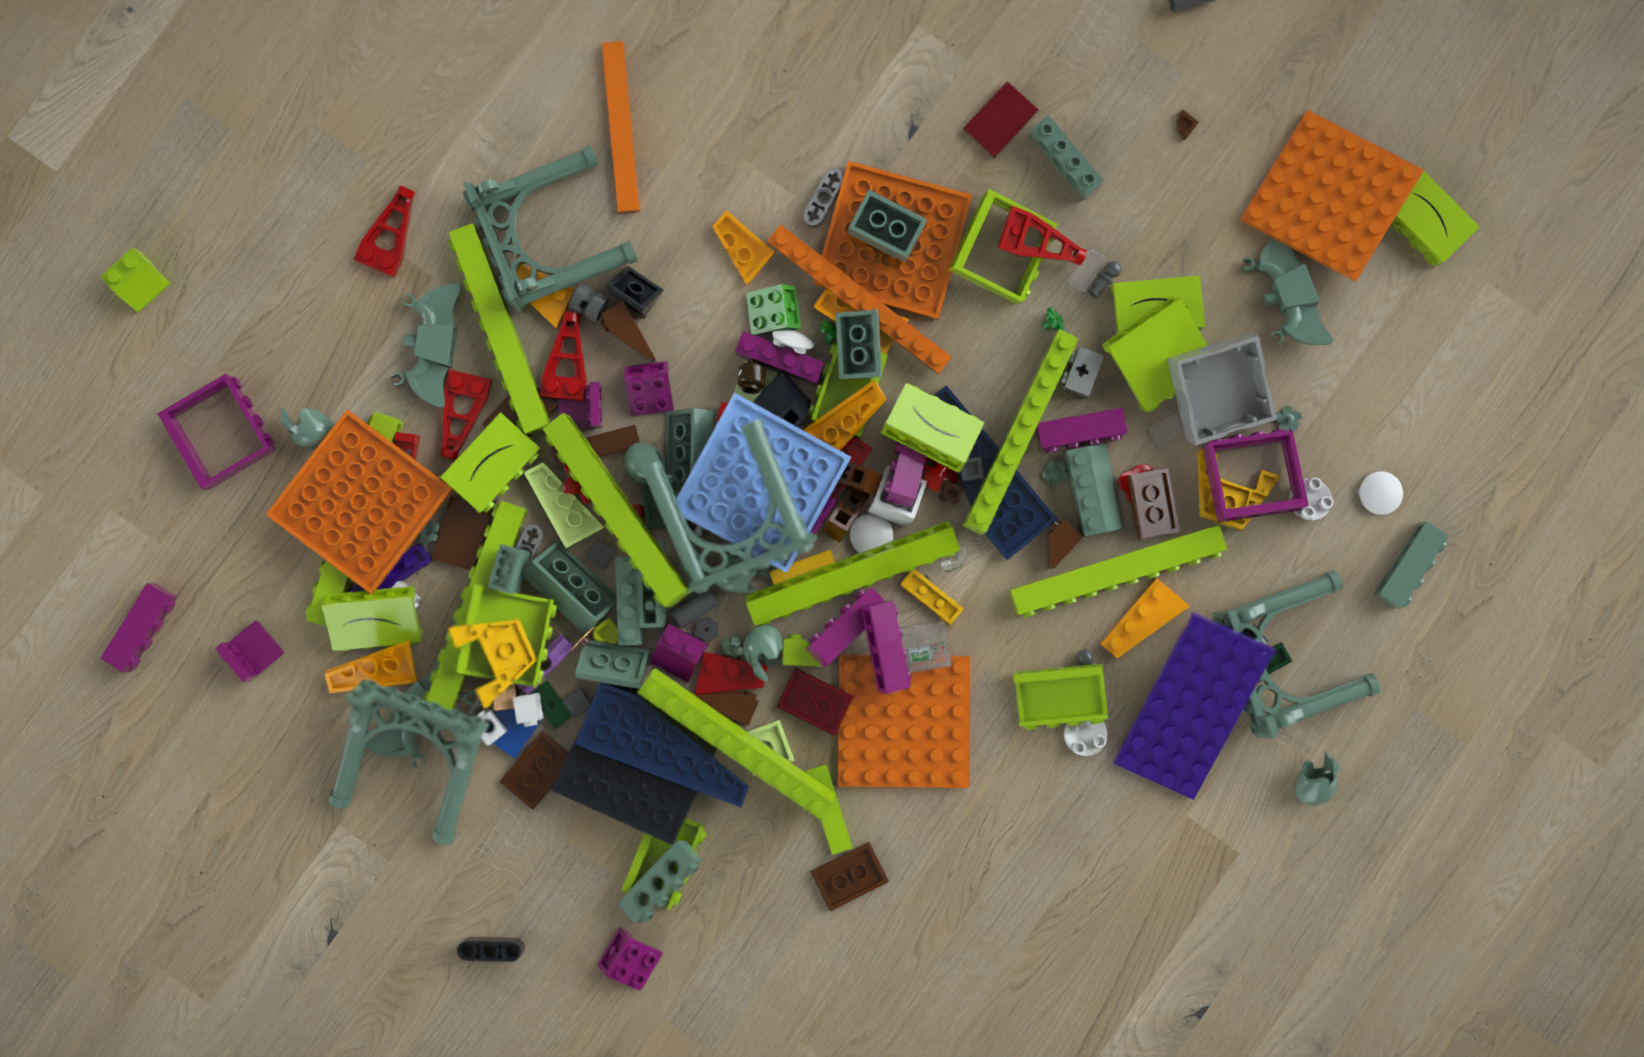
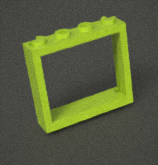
M988 189L981 197L948 270L1014 304H1019L1030 295V284L1037 279L1040 272L1038 267L1040 262L1043 263L1045 259L1030 258L1015 293L963 268L989 209L993 204L1009 212L1010 207L1015 206L1033 213L1055 230L1058 224ZM1042 234L1036 247H1039L1043 238ZM1049 237L1047 247L1049 243L1054 241V238Z

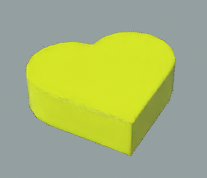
M609 617L594 629L593 637L597 642L618 643V627Z

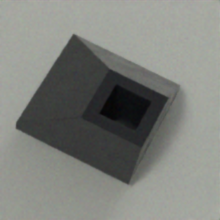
M781 371L758 395L753 403L797 427L806 418L811 400L784 371Z

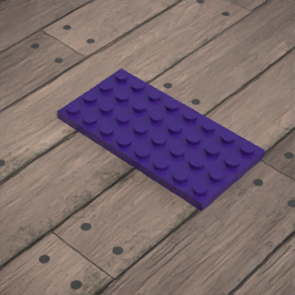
M1191 612L1114 758V764L1194 800L1275 653V649L1197 613Z

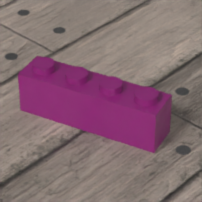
M744 331L735 350L736 355L747 360H757L765 367L779 372L784 371L786 375L817 386L824 368V362L799 354L786 347L777 346L773 342Z
M1123 408L1039 422L1035 429L1039 451L1045 450L1046 453L1059 451L1058 447L1066 446L1067 449L1080 447L1079 443L1088 442V446L1100 444L1101 439L1109 438L1110 442L1122 440V436L1128 433Z
M896 442L894 453L897 454L896 460H892L889 469L892 477L887 479L884 489L885 492H888L886 500L912 507L916 500L926 456Z
M147 583L100 659L121 672L135 670L140 664V656L151 646L153 635L162 628L164 624L163 619L166 614H169L174 609V601L177 596L155 583Z
M873 587L867 591L863 588L854 597L856 601L852 605L847 603L839 611L841 616L837 620L831 618L824 625L826 630L821 635L817 632L808 640L810 645L806 649L823 668L828 666L865 630L861 606L884 600Z
M883 600L861 606L878 692L888 694L910 688L911 674L906 665L907 654L902 645V630L898 625V609L894 601Z

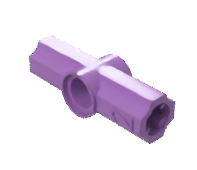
M560 634L547 648V659L550 661V667L547 670H543L542 680L554 671L556 666L574 647L572 642L563 634ZM517 684L527 694H530L536 688Z

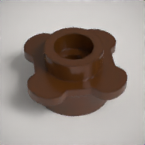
M949 480L943 481V489L939 494V499L957 504L960 501L959 496L963 486L960 483H950Z

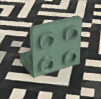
M500 544L488 587L509 594L519 593L523 580L522 575L525 572L530 552Z

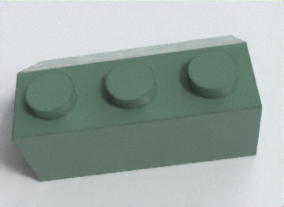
M878 310L836 313L840 379L881 377Z

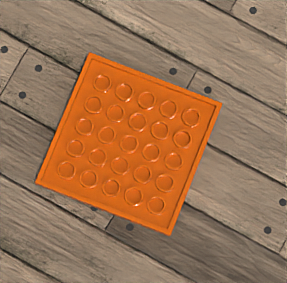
M1307 110L1240 221L1356 282L1424 169Z
M848 161L822 257L884 305L938 320L952 273L948 269L958 250L973 195ZM868 190L927 219L926 225L906 263L848 234V228ZM814 280L813 286L826 289L819 282Z
M346 409L265 515L370 594H373L453 489L350 410Z
M839 655V689L853 695L854 698L838 730V787L969 788L970 656L937 657L940 659H936V656H934L932 661L908 664L906 658L907 669L909 670L910 666H914V670L910 671L911 687L886 694L878 692L871 655Z

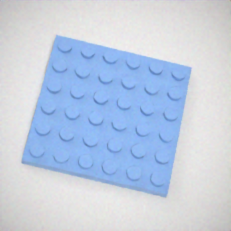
M736 393L733 394L676 498L683 516L731 543L741 542L751 537L760 529L768 515L769 495L741 426L762 418L765 425L763 427L796 509L802 516L807 533H809L851 457ZM776 507L772 522L780 523L784 526ZM768 528L764 538L769 544H775L781 541L782 533L778 529ZM789 536L785 544L791 542ZM757 538L758 544L752 549V554L755 556L769 551L761 546L759 538ZM798 552L790 553V558L778 562L775 559L770 561L769 564L787 573Z

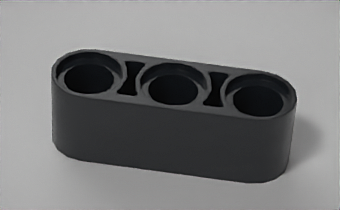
M468 937L459 944L457 955L464 961L513 962L518 960L523 954L525 945L519 938ZM488 944L493 945L496 948V954L488 953L486 946ZM464 945H472L474 948V953H467L464 949ZM515 945L518 948V954H511L508 946Z

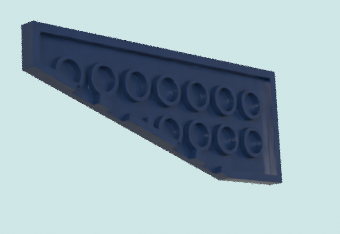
M947 385L934 395L941 401L954 405L961 411L971 415ZM982 428L968 458H982L983 476L985 479L999 448ZM1016 469L985 535L1007 561L1056 521L1057 518ZM984 479L961 481L970 506H972Z
M602 682L599 683L575 745L734 806L742 807L749 789L746 783L702 749L701 746L668 721L641 697Z

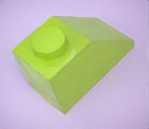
M788 634V638H784L783 665L823 667L806 649L810 643L806 639H801V635Z

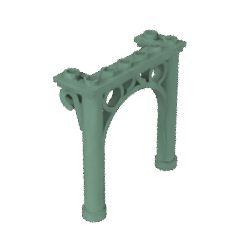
M591 145L583 147V150L498 184L496 180L483 181L476 187L473 183H463L466 190L463 191L464 198L472 211L476 210L478 215L475 218L480 230H484L486 235L483 237L487 249L492 250L494 255L490 257L495 269L499 268L501 272L498 278L502 287L505 288L502 289L503 296L510 307H515L518 313L522 312V308L526 304L624 264L638 262L632 245L628 241L569 266L551 268L532 260L523 251L516 232V219L523 201L540 188L598 166ZM517 196L512 206L502 202ZM499 208H504L510 212L508 220L502 224L497 223L494 218V212ZM494 227L498 230H506V237L501 243ZM506 252L513 253L517 257L511 264V267H509L504 253ZM521 264H527L532 267L531 276L524 280L519 279L516 273L518 266ZM538 271L550 275L536 281Z
M762 418L741 426V429L769 495V511L760 529L751 537L741 542L723 545L710 543L699 538L691 531L685 521L661 461L658 460L639 468L642 476L646 477L690 582L687 589L689 593L696 591L697 594L707 591L714 583L720 586L729 582L728 578L734 575L737 578L749 574V569L756 567L757 570L768 567L770 565L769 562L772 560L784 561L790 558V553L795 551L798 554L810 550L814 546L813 543L818 539L817 535H814L813 532L807 533L804 520L796 509L763 429L765 425ZM776 507L784 526L780 523L772 522ZM768 528L780 530L782 533L781 541L775 544L766 542L764 538L766 530ZM789 536L791 542L785 544ZM759 538L761 546L769 551L752 556V549L758 544L756 539ZM693 543L705 548L701 555L697 554ZM710 551L719 552L723 557V563L717 567H710L706 563L707 554ZM726 551H730V555H739L743 561L726 567L729 562V554Z
M1335 570L1324 573L1322 577L1239 607L1213 612L1212 621L1239 633L1245 628L1254 635L1253 639L1262 643L1264 630L1275 615L1284 610L1341 591L1343 583L1340 575ZM1263 617L1257 628L1247 624L1249 621ZM1265 669L1259 682H1264L1265 685H1260L1257 689H1254L1244 707V711L1250 718V729L1256 735V738L1274 739L1277 738V734H1280V728L1359 698L1379 694L1380 685L1377 678L1372 673L1308 697H1295L1281 690L1272 681ZM1265 689L1275 694L1274 704L1270 708L1264 705L1261 697ZM1282 699L1295 703L1279 709Z
M362 680L346 698L348 704L352 705L348 717V723H351L334 790L330 792L329 804L340 809L350 807L367 742L373 735L388 729L414 731L435 743L447 760L449 779L432 839L442 845L452 844L455 839V827L481 737L488 729L490 723L484 722L479 717L464 715L459 710H450L441 707L438 703L421 700L418 696L401 693L395 688L383 687L375 681ZM384 707L392 710L395 714V719L385 720L380 715L379 708ZM403 712L414 715L413 717H405L403 720H400ZM371 717H373V720L378 725L368 731ZM427 720L438 724L434 731L431 729L433 726ZM447 729L453 731L456 740L446 742L441 736L440 730ZM459 745L455 757L452 748H455Z

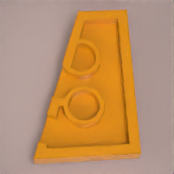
M725 210L712 227L745 284L748 286L775 255V252L731 213Z

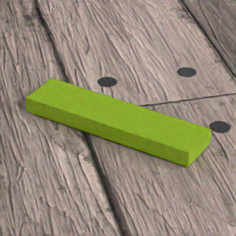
M827 764L806 770L809 776L835 793L832 805L821 818L832 855L853 849Z

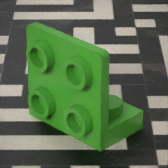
M780 284L746 294L752 335L781 329L793 331L801 329L796 286Z

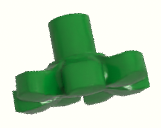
M1050 306L1046 309L1047 314L1045 316L1047 320L1042 323V327L1045 330L1052 327L1053 329L1056 328L1057 331L1059 329L1064 331L1062 316H1058L1056 310Z
M823 321L820 325V330L826 333L823 341L830 345L833 339H837V329L834 323Z

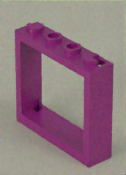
M228 374L222 375L158 413L159 418L201 489L210 490L276 451L273 446L275 443L274 439L268 432L264 431L262 427L264 423L258 414H254L251 408L253 407L251 400L247 395L244 396L240 390L242 388L240 381ZM229 387L263 447L215 476L210 477L176 417Z
M1279 428L1272 430V433L1268 434L1258 431L1246 437H1243V434L1230 436V439L1222 440L1221 437L1211 440L1202 447L1218 523L1302 511L1309 506L1293 430L1284 431V429L1280 430ZM1281 443L1293 500L1226 509L1215 452Z

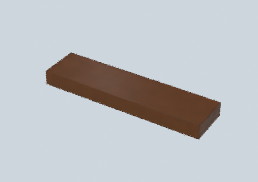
M636 425L586 437L598 457L628 450L631 445L640 443ZM555 446L551 447L556 468L567 466L566 463L563 464L557 457L558 451Z

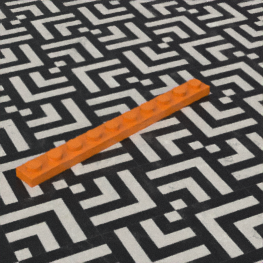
M781 224L768 239V244L853 310H878L879 330L937 375L941 373L951 360L952 356Z

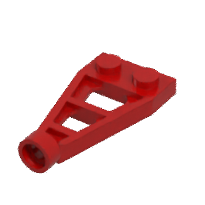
M399 185L394 198L361 240L354 256V261L395 278L404 257L412 200L415 196L414 191ZM393 211H398L403 215L400 227L397 229L387 225V220ZM385 230L393 232L395 235L394 248L390 251L382 249L375 244L378 236Z
M1015 206L1010 207L997 249L1016 256L1068 261L1079 266L1082 265L1087 254L1086 249L1079 247L1039 217ZM1029 227L1035 228L1042 234L1043 238L1039 247H1029L1024 244ZM1049 237L1061 242L1060 253L1046 250Z
M563 313L560 331L542 375L541 398L585 401L587 378L579 325L581 315L578 313ZM565 338L575 340L574 354L561 353ZM562 359L574 362L575 375L573 377L556 375L558 363Z
M449 369L444 386L445 407L443 408V445L440 452L441 457L457 460L459 451L487 403L492 385L491 379ZM457 395L470 397L474 401L470 411L465 415L458 414L454 410V398ZM453 418L465 421L462 433L458 436L450 433L451 420ZM453 446L454 450L448 449V447Z

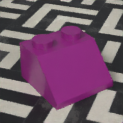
M668 624L655 648L650 663L689 682L708 643L672 624Z

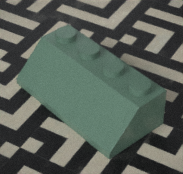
M691 408L666 411L665 473L666 475H672L671 478H675V481L670 483L676 498L714 431L713 410Z
M1107 445L1087 446L1064 452L1080 534L1086 537L1124 529Z
M556 541L534 559L522 575L546 599H553V605H557V609L584 635L590 629L596 627L617 605V595L559 541Z

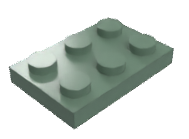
M591 640L585 647H582L575 678L640 689L649 657V650Z

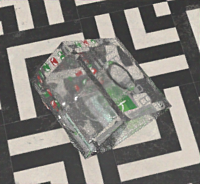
M943 619L900 626L902 630V645L907 654L906 665L910 673L952 666Z

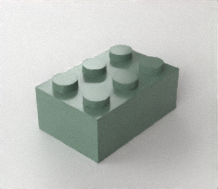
M868 190L848 228V234L906 263L926 225L927 219Z

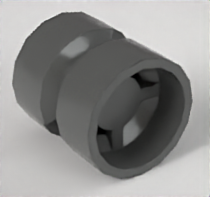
M581 284L573 294L569 308L579 314L584 312L586 318L597 323L602 317L601 313L605 312L609 304V298L599 292L594 294L592 288Z

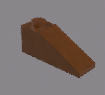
M624 301L601 313L603 320L600 322L606 333L610 331L614 337L652 363L657 361Z
M848 462L837 483L876 496L883 476L870 468Z
M849 487L828 519L822 532L840 543L870 497V494Z
M747 690L744 693L693 694L720 714L745 725L750 724L760 701L756 699V694Z

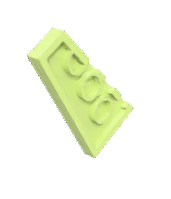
M544 462L524 472L566 549L604 529L603 525L574 494L563 492L564 484Z

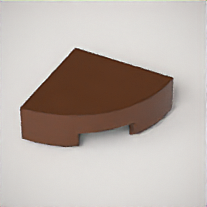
M1183 109L1178 114L1176 127L1180 137L1185 141L1199 121Z

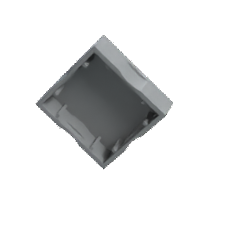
M1247 333L1167 359L1187 442L1199 445L1224 437L1236 430L1249 429L1277 420L1271 390L1265 376V362L1258 335Z

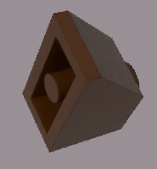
M1062 519L1060 522L1058 520L1054 521L1048 528L1050 533L1047 535L1048 567L1050 569H1054L1084 537L1065 519Z

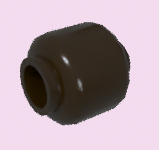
M748 360L747 363L740 365L737 378L738 386L745 393L757 394L765 387L766 368L757 360Z

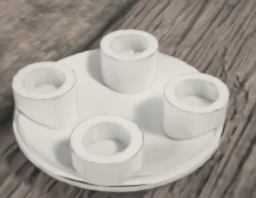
M786 329L772 332L775 345L792 347L799 354H806L807 350L814 347V343L799 332Z
M1380 471L1368 475L1363 480L1358 489V495L1368 511L1376 515H1385L1399 507L1403 498V489L1401 483L1394 475Z
M1319 478L1303 479L1309 506L1302 511L1294 513L1305 520L1321 519L1328 514L1333 506L1334 501L1331 492ZM1292 490L1289 493V500H1293Z
M872 513L864 514L853 523L850 530V540L855 550L861 553L893 541V529L888 520Z
M1082 721V724L1077 726H1069L1066 723L1064 727V740L1068 748L1075 754L1091 756L1098 753L1106 745L1107 728L1105 723L1091 724V721Z

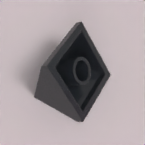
M629 266L606 287L609 294L621 302L624 301L628 307L643 317L647 316L663 293L661 287Z

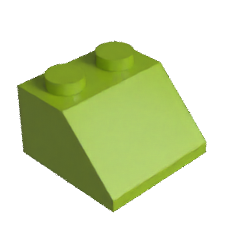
M133 247L100 276L115 294L138 313L171 284L142 252Z

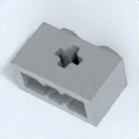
M1083 347L1073 351L1068 360V363L1071 364L1070 369L1064 372L1060 382L1063 384L1062 390L1085 399L1089 397L1104 355ZM1080 367L1083 368V373H1085L1081 377L1078 376L1079 372L1076 371Z

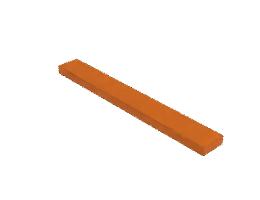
M624 42L602 43L617 209L619 214L640 212Z

